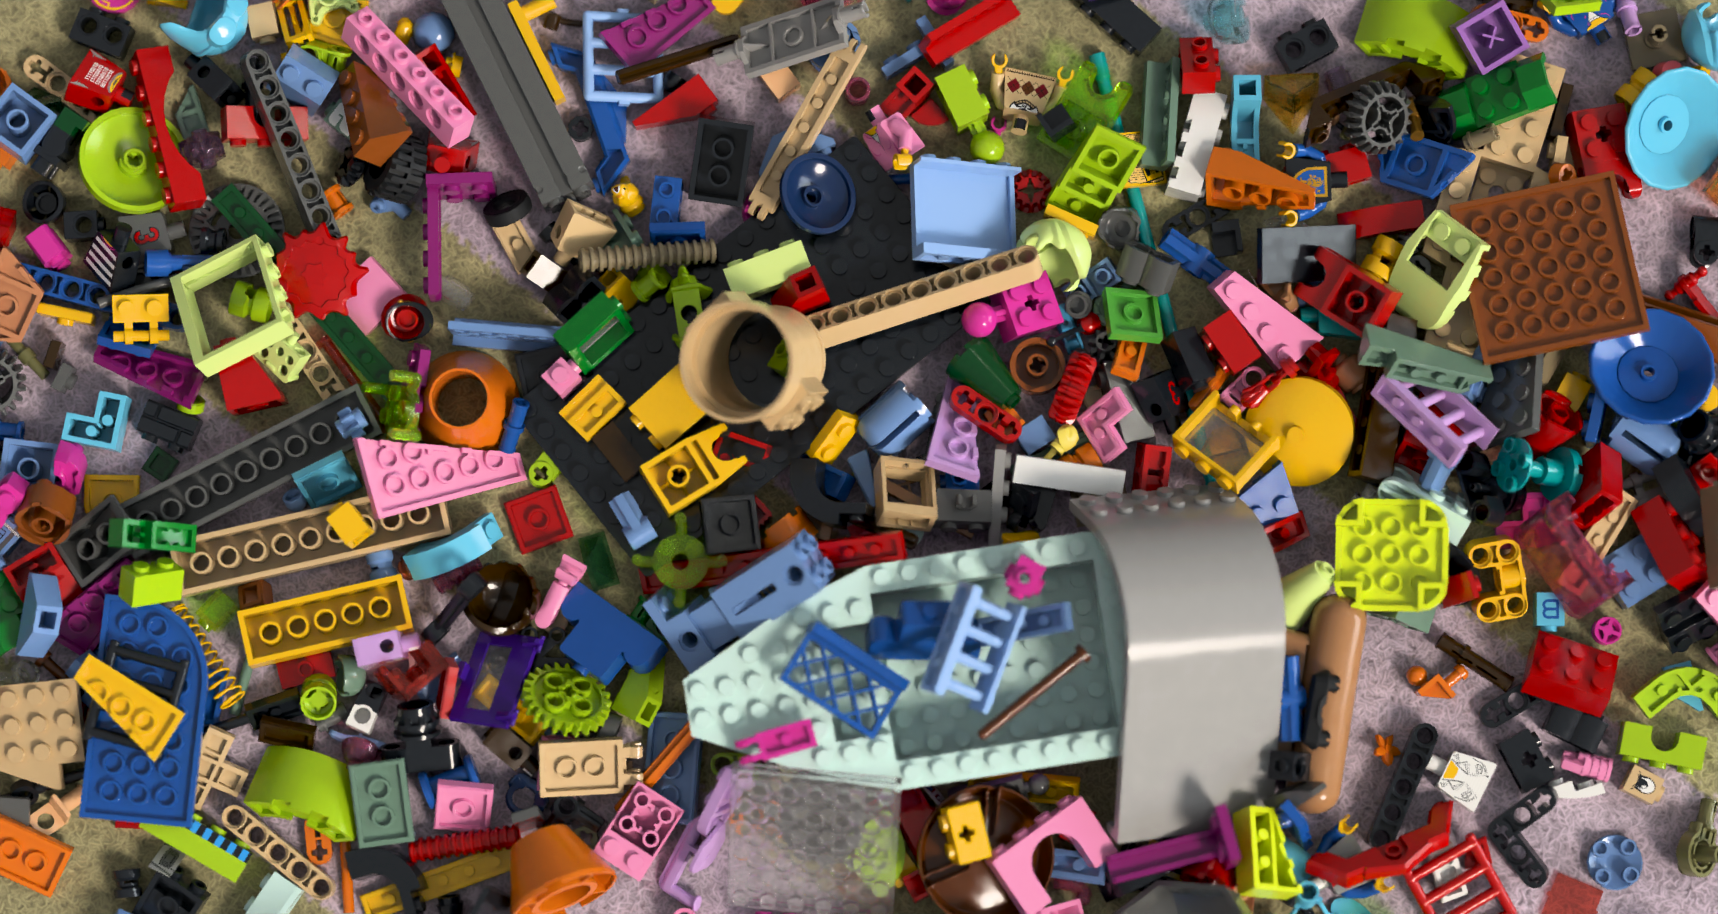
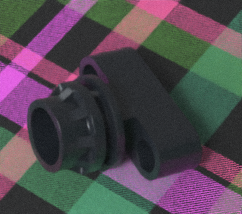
M1697 409L1691 416L1679 420L1677 434L1681 439V445L1689 455L1695 458L1693 464L1709 452L1718 459V415L1711 411Z
M1465 450L1462 459L1455 469L1471 520L1478 525L1498 527L1503 523L1505 515L1515 513L1523 507L1527 497L1526 486L1524 485L1516 492L1503 491L1497 483L1496 476H1493L1491 473L1488 457L1484 453Z
M413 699L397 705V716L393 721L395 728L393 732L394 738L405 742L389 743L380 746L381 760L405 758L406 773L449 770L462 766L459 739H433L443 732L440 725V717L434 710L433 701Z

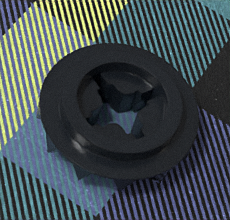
M352 146L344 149L343 155L339 156L340 160L336 164L335 176L337 177V183L344 187H350L360 179L366 161L354 157Z

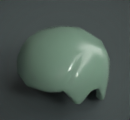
M338 654L337 657L339 659L334 661L335 665L339 667L336 673L338 692L340 696H355L365 685L366 671L357 666L355 656Z

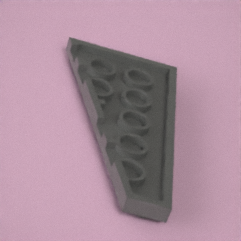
M1544 353L1495 363L1492 371L1494 380L1488 384L1480 408V412L1499 429L1487 449L1503 444L1507 437L1522 438L1539 432ZM1474 441L1467 448V450L1475 452L1483 451Z

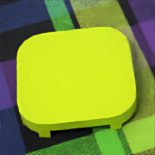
M1421 498L1353 499V501L1343 507L1337 515L1335 522L1334 586L1338 596L1346 598L1345 595L1354 598L1356 603L1353 602L1351 607L1364 611L1423 612L1438 606L1446 596L1449 566V525L1442 509L1430 500Z

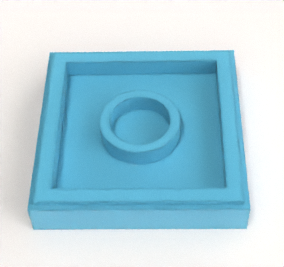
M342 450L292 474L296 485L311 509L325 506L363 487Z

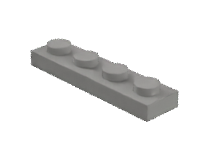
M996 443L992 484V523L989 527L988 547L1002 545L1003 540L1001 536L1003 533H1000L1001 523H1007L1008 507L1002 506L1003 496H1009L1010 480L1004 479L1005 469H1011L1012 453L1006 452L1007 444Z

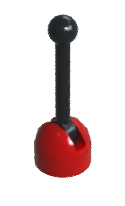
M1090 312L1086 317L1077 320V327L1055 337H1047L1046 344L1053 347L1058 341L1077 332L1084 335H1092L1096 333V330L1100 331L1101 329L1100 318L1094 312Z

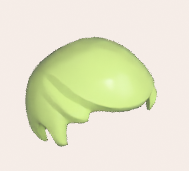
M1047 218L1030 224L1022 231L1016 246L1031 245L1037 249L1043 271L1046 270L1054 288L1059 287L1063 283L1070 282V285L1063 292L1074 291L1078 287L1080 279H1086L1090 268L1092 252L1089 242L1081 230L1061 219Z

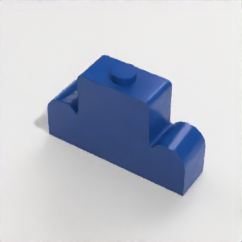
M579 581L561 604L563 616L574 629L560 645V650L568 660L574 663L572 668L584 677L589 674L606 686L613 680L626 662L635 672L646 674L651 672L668 652V648L663 641Z
M902 601L897 619L889 616H877L870 619L865 632L866 653L875 659L930 660L952 601ZM972 618L970 624L979 628V621ZM966 636L960 651L978 659L981 651V641Z

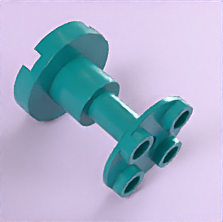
M1507 437L1497 460L1491 465V473L1493 476H1496L1499 487L1505 492L1520 490L1526 484L1528 478L1531 477L1535 484H1540L1541 492L1546 499L1560 503L1563 500L1572 499L1577 494L1583 478V474H1579V465L1583 466L1580 454L1576 450L1567 447H1556L1546 457L1540 456L1533 460L1531 447L1525 439Z

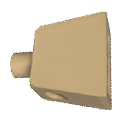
M567 198L550 235L556 249H558L553 257L554 261L563 267H567L573 257L578 259L580 248L588 250L589 247H593V250H597V247L603 248L617 232L611 218Z

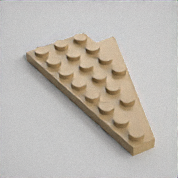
M74 678L0 685V771L52 789H65L62 764L86 760L87 742L82 738L84 717L79 683Z

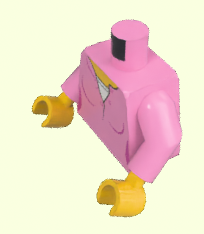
M877 105L865 113L873 127L863 134V138L871 155L885 172L891 168H894V170H906L912 162V155L924 148L925 145L901 113L896 112L887 118L880 106Z

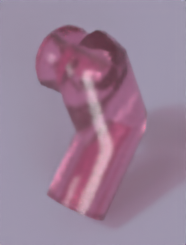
M1054 878V890L1072 891L1076 895L1075 899L1080 898L1082 905L1090 903L1092 891L1084 882Z

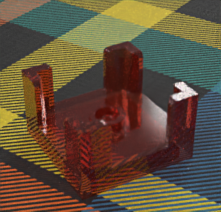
M425 639L423 644L421 642L418 650L409 652L417 664L410 667L404 674L399 668H393L389 672L383 665L373 672V675L393 699L408 701L449 666L429 639Z

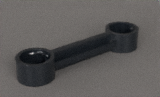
M474 571L457 588L458 592L437 618L423 630L420 636L431 647H434L451 630V625L468 604L487 586L488 582L477 571Z

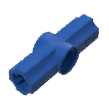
M1170 228L1163 235L1157 246L1169 256L1180 261V266L1198 279L1202 278L1209 285L1226 270H1231L1215 259L1216 256L1198 243L1194 244L1186 236L1173 228Z
M1285 655L1278 741H1300L1303 728L1302 709L1306 707L1307 695L1305 688L1300 683L1299 655Z

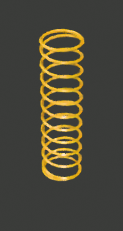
M183 603L178 604L170 610L173 612L177 611L176 614L178 615L185 609L186 611L181 618L191 617L192 619L188 625L190 627H198L194 632L196 636H204L200 641L201 645L209 644V647L204 652L205 655L213 652L216 653L207 665L209 666L218 661L222 662L215 671L209 674V678L217 672L227 670L223 679L209 686L208 691L214 689L225 680L234 679L228 688L216 694L213 699H218L233 688H240L237 693L226 699L219 707L220 709H226L238 702L245 695V691H241V685H234L236 677H227L230 669L221 668L224 660L216 659L218 651L210 650L211 642H203L206 634L198 633L200 625L192 624L194 616H185L188 608Z

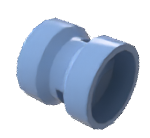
M392 550L379 551L365 556L366 562L372 570L369 574L370 580L398 575L396 568L392 566V560L394 559Z

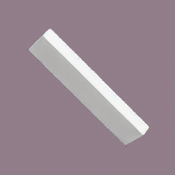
M1016 454L1012 482L1106 496V493L1109 492L1123 493L1126 471Z

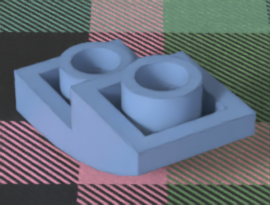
M1106 257L1089 269L1086 279H1080L1079 285L1074 291L1063 292L1070 285V282L1060 289L1066 298L1072 292L1083 291L1093 301L1102 295L1105 287H1114L1120 283L1122 277L1115 273L1117 267L1111 258Z

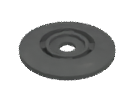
M234 183L283 240L282 235L285 232V223L277 203L266 192L255 186ZM230 184L215 188L206 194L207 199L202 208H196L192 213L189 224V239L195 255H205L200 252V235L203 227H209L211 230L225 228L227 231L226 249L245 240L243 237L241 239L231 238L229 229L232 224L224 215L218 219L216 226H212L214 218L220 211L211 200ZM210 252L208 255H216V252ZM258 260L225 276V278L243 279L257 275L262 271Z

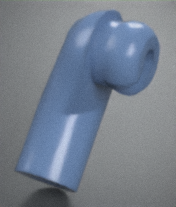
M374 197L370 202V209L376 214L393 211L402 220H405L412 212L406 204H399L378 197Z

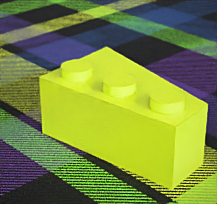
M1250 805L1233 813V829L1241 859L1236 867L1237 892L1240 896L1287 900L1303 893L1301 884L1297 885L1292 871L1294 867L1293 861L1288 859L1283 843L1286 841L1275 809Z

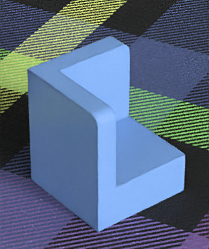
M1040 415L1022 427V433L1017 442L1027 456H1031L1040 448L1053 441L1056 436L1044 417Z

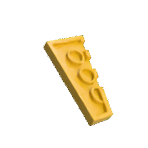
M90 654L74 677L154 762L185 716L184 712Z

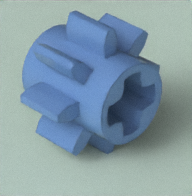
M347 406L337 412L340 419L334 423L344 439L350 436L353 439L356 437L361 438L366 434L363 428L368 426L369 423L358 407L351 410Z

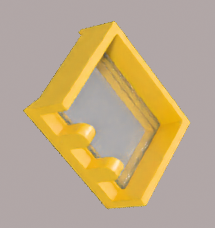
M1216 389L1172 435L1173 449L1182 459L1188 458L1195 463L1196 468L1204 475L1210 474L1223 489L1227 491L1230 489L1237 495L1239 490L1273 453L1281 450L1280 438L1277 433H1274L1269 438L1263 433V427L1257 420L1250 424L1242 418L1239 407L1234 404L1230 408L1220 402V394Z

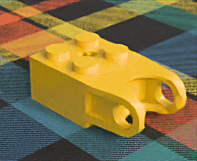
M725 423L716 425L689 438L687 437L640 466L639 471L668 517L716 489L748 462L745 455L730 461H722L713 454L712 444L720 434L727 430ZM677 471L678 475L680 473L684 474L681 484L674 483L671 480L673 472Z

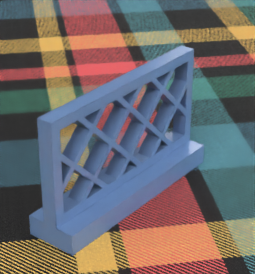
M455 318V321H448V330L453 335V346L526 352L559 345L552 335L561 328L560 326Z

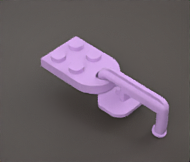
M736 761L731 765L724 766L719 771L716 777L718 783L715 789H712L704 800L706 806L702 814L687 824L660 876V888L680 903L692 908L693 911L699 910L702 901L701 896L691 895L676 884L692 853L695 854L689 866V872L692 874L707 868L716 858L725 840V823L740 799L758 764L757 762L740 765V761ZM701 834L704 837H706V839H704L701 845L699 846L698 844H696V842Z

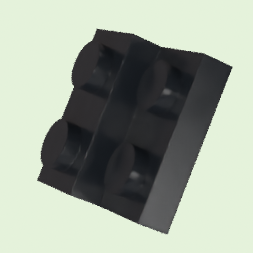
M1702 582L1653 607L1661 639L1672 654L1685 652L1691 644L1701 639H1710L1718 631L1717 623L1691 597L1703 585Z
M178 865L171 877L156 871L132 913L199 914L211 893L206 891L207 886L204 882L198 879L190 880L183 875L184 870Z

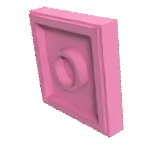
M438 779L434 829L469 832L470 830L477 832L478 829L486 831V828H490L494 784Z

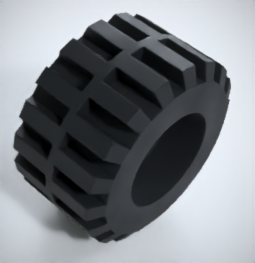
M410 135L381 167L366 161L363 183H365L364 187L368 194L399 204H405L408 200H411L415 193L418 192L426 172L427 148L424 141Z

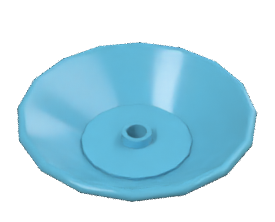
M1687 66L1666 70L1647 83L1633 102L1625 126V153L1632 171L1647 186L1666 191L1688 186L1705 174L1717 158L1718 83L1705 71Z

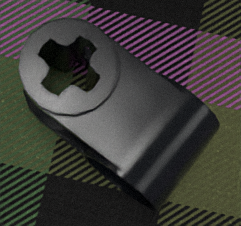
M1692 215L1689 232V260L1695 268L1700 266L1708 268L1718 259V217ZM1702 250H1705V255H1709V258L1704 260L1703 255H1699Z

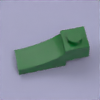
M112 518L109 520L108 547L195 553L197 525Z

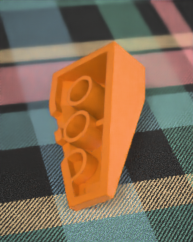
M1213 147L1205 172L1206 205L1230 210H1242L1243 206H1255L1257 210H1266L1267 205H1278L1283 210L1315 208V188L1241 151L1231 148Z

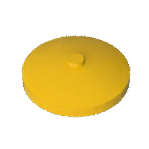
M1296 376L1293 379L1290 377L1281 379L1280 384L1263 399L1258 408H1248L1245 420L1250 424L1257 420L1263 427V433L1269 438L1274 433L1279 435L1281 450L1274 452L1261 466L1260 470L1265 474L1272 468L1274 463L1278 460L1282 461L1290 486H1311L1329 479L1346 463L1354 444L1355 424L1347 402L1332 386L1313 377ZM1244 437L1246 448L1252 458L1260 447Z

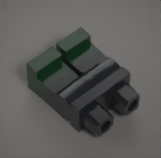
M65 106L44 137L42 147L37 145L33 150L38 154V157L30 168L50 181L53 180L60 169L66 172L70 167L67 162L74 158L75 148L91 123Z

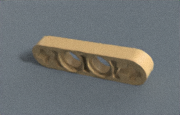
M32 55L25 60L23 69L31 80L91 124L98 118L92 111H89L88 115L85 114L90 110L89 108L76 107L73 103L64 100L68 83L71 80L70 76L40 55ZM41 61V68L47 73L50 72V69L54 70L47 76L45 83L41 82L45 77L39 72L31 74L33 69L30 66L33 62L38 64ZM56 77H63L66 81V86L61 91H54L51 87V83Z
M294 318L292 325L295 323L298 325L295 331L300 334V337L303 334L306 336V338L297 342L301 346L309 344L314 349L313 355L304 365L303 371L324 401L332 395L327 388L324 392L320 388L329 385L333 379H335L336 384H332V387L336 392L343 391L346 388L302 322ZM318 367L328 369L329 376L323 382H318L314 379V371Z

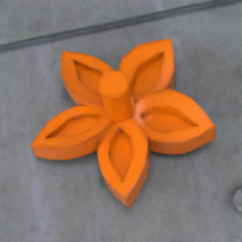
M1377 734L1375 739L1379 747L1374 749L1373 755L1381 756L1383 763L1386 766H1391L1393 757L1400 755L1401 752L1397 747L1392 746L1393 735L1387 736L1384 740L1382 736Z

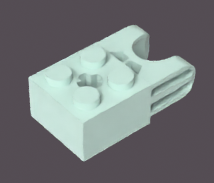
M1394 463L1393 475L1385 478L1379 485V499L1421 498L1430 500L1439 506L1446 515L1449 525V542L1457 546L1472 521L1463 493H1454L1448 489L1446 484L1439 492L1434 489L1427 491L1421 487V482L1419 481L1421 474L1402 464Z

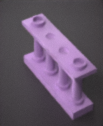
M1385 374L1381 376L1370 393L1449 469L1457 464L1467 449L1468 444L1474 441L1484 451L1499 431L1462 394L1385 378ZM1416 386L1425 396L1418 399L1408 389ZM1435 404L1445 415L1438 418L1427 407ZM1455 423L1464 434L1458 437L1447 426Z

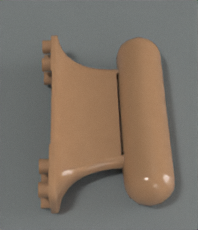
M1331 594L1323 597L1315 604L1311 615L1309 634L1286 628L1285 655H1299L1300 683L1305 688L1307 700L1313 674L1328 670L1330 675H1338L1341 683L1336 684V686L1340 687L1336 693L1328 691L1327 702L1322 709V730H1328L1331 735V739H1326V741L1330 742L1328 747H1318L1316 750H1311L1301 740L1278 741V750L1311 753L1309 781L1324 782L1327 786L1317 795L1296 807L1298 811L1307 814H1321L1330 810L1337 803L1341 793L1367 625L1366 611L1352 608L1351 605L1353 602L1356 603V600L1345 595V598L1339 597L1338 594ZM1305 707L1304 709H1302V719H1303V722H1304L1306 707ZM1286 781L1285 787L1306 781Z

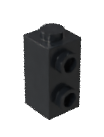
M1195 326L1170 333L1160 344L1181 392L1193 390L1196 393L1206 389L1209 386L1208 382L1216 374L1214 365L1208 358Z

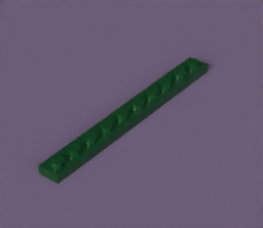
M231 183L211 200L212 203L244 239L256 234L265 244L268 242L274 251L272 260L276 264V253L285 248V242L234 183ZM330 312L324 320H320L309 313L392 409L402 402L401 384L403 377L349 315L344 316L337 312Z

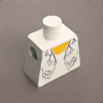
M1451 751L1447 760L1431 754L1425 769L1439 775L1434 784L1435 788L1465 810L1475 812L1497 764Z

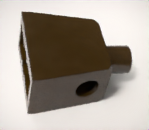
M490 727L480 738L482 744L514 771L520 767L529 776H532L538 770V760L531 755L534 751L533 748L511 728ZM516 746L520 752L518 755L512 756L509 750Z

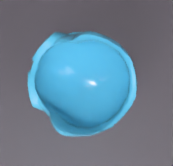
M196 0L186 27L167 22L161 23L160 28L172 41L197 57L223 54L234 48L246 33L248 0Z

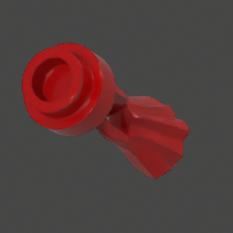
M1291 356L1287 359L1283 358L1278 362L1282 368L1276 373L1268 374L1258 383L1242 389L1240 398L1241 404L1249 409L1258 408L1263 399L1280 384L1281 379L1287 375L1293 379L1298 375L1297 371L1300 370V367ZM1271 379L1273 384L1267 387L1265 383Z

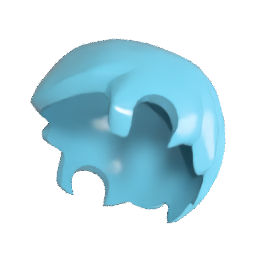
M1704 2L1699 4L1696 9L1688 11L1681 28V41L1687 55L1695 63L1706 69L1718 72V13L1713 14L1709 18H1703V11L1712 4Z

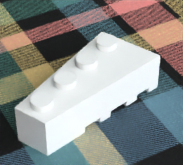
M1218 92L1193 94L1164 195L1191 203H1196L1199 197L1204 198L1206 192L1205 172L1213 146H1219L1223 130L1218 128L1221 119L1226 120L1230 104L1226 103L1228 95Z

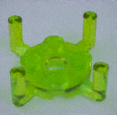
M390 371V381L408 383L407 386L364 381L361 385L362 392L381 394L387 397L386 405L379 413V421L385 425L387 433L385 440L390 442H396L397 440L418 442L421 439V433L417 428L420 413L415 412V403L420 404L417 390L422 381V376L415 372Z
M679 512L675 515L676 534L662 540L653 556L635 554L632 557V562L636 567H653L658 579L667 587L675 590L674 606L677 609H683L686 606V590L700 583L707 574L708 568H725L728 565V560L724 555H719L718 557H708V555H705L703 544L698 539L687 535V518L684 513ZM679 554L686 555L689 559L688 566L683 570H678L673 566V559Z

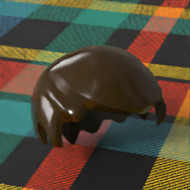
M506 560L495 564L487 562L477 572L488 584L464 609V613L469 621L484 634L494 637L513 635L526 628L537 615L541 602V590L537 588L535 578L529 576L521 564L516 562L509 563Z

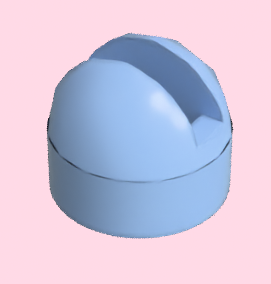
M299 488L288 490L282 498L286 507L293 512L303 510L307 502Z

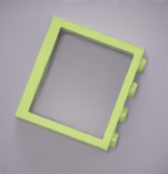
M256 234L169 278L194 365L207 377L295 333L292 325L294 316L285 302L288 297L278 280L281 278V274L272 260L274 251L268 242L265 244ZM258 260L276 319L211 352L194 292Z

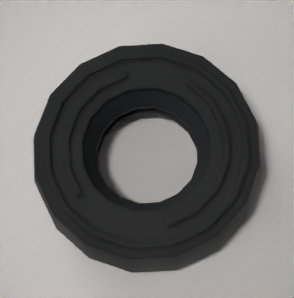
M522 189L510 190L490 200L483 208V215L491 227L508 226L519 221L530 212L532 201L526 191Z

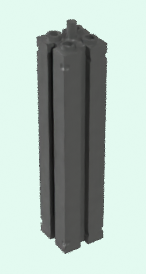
M441 0L546 213L552 211L554 214L561 211L567 198L578 203V201L591 196V190L595 189L592 179L503 0Z

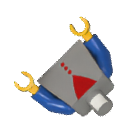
M1346 814L1339 824L1323 835L1316 853L1331 852L1348 858L1363 852L1352 835L1358 823L1353 827L1346 824V820L1351 816L1350 814ZM1312 876L1307 880L1314 882L1318 886L1319 892L1330 886L1335 895L1341 894L1344 898L1364 899L1380 892L1386 893L1395 888V885L1387 887L1384 884V879L1388 877L1366 880L1349 888L1341 887L1316 876Z

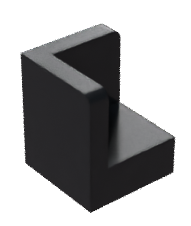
M1062 103L1044 115L1041 112L1036 115L1054 142L1077 128V125Z
M1239 218L1211 222L1210 233L1215 258L1241 255L1243 253Z

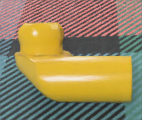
M407 17L400 18L394 32L405 45L408 44L413 34L414 25L411 19Z

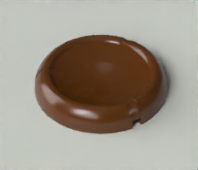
M991 785L969 787L943 800L926 820L917 848L918 870L927 893L945 913L1020 914L985 862L987 858L962 865L953 864L952 860L948 859L945 851V844L948 843L946 833H943L940 829L938 817L941 816L940 808L970 800L979 801L990 850L1000 844L1006 845L1012 841V835L1021 828H1030L1035 824L1034 819L1041 814L1036 806L1021 794L1005 787H990ZM963 828V831L959 833L961 838H963L964 834H967V829ZM1052 835L1043 838L1036 845L1032 854V869L1044 890L1048 886L1054 866Z

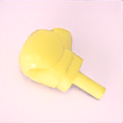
M1069 424L1059 427L1056 438L1050 444L1051 450L1043 458L1052 459L1056 454L1062 456L1065 452L1075 447L1079 440L1077 429Z

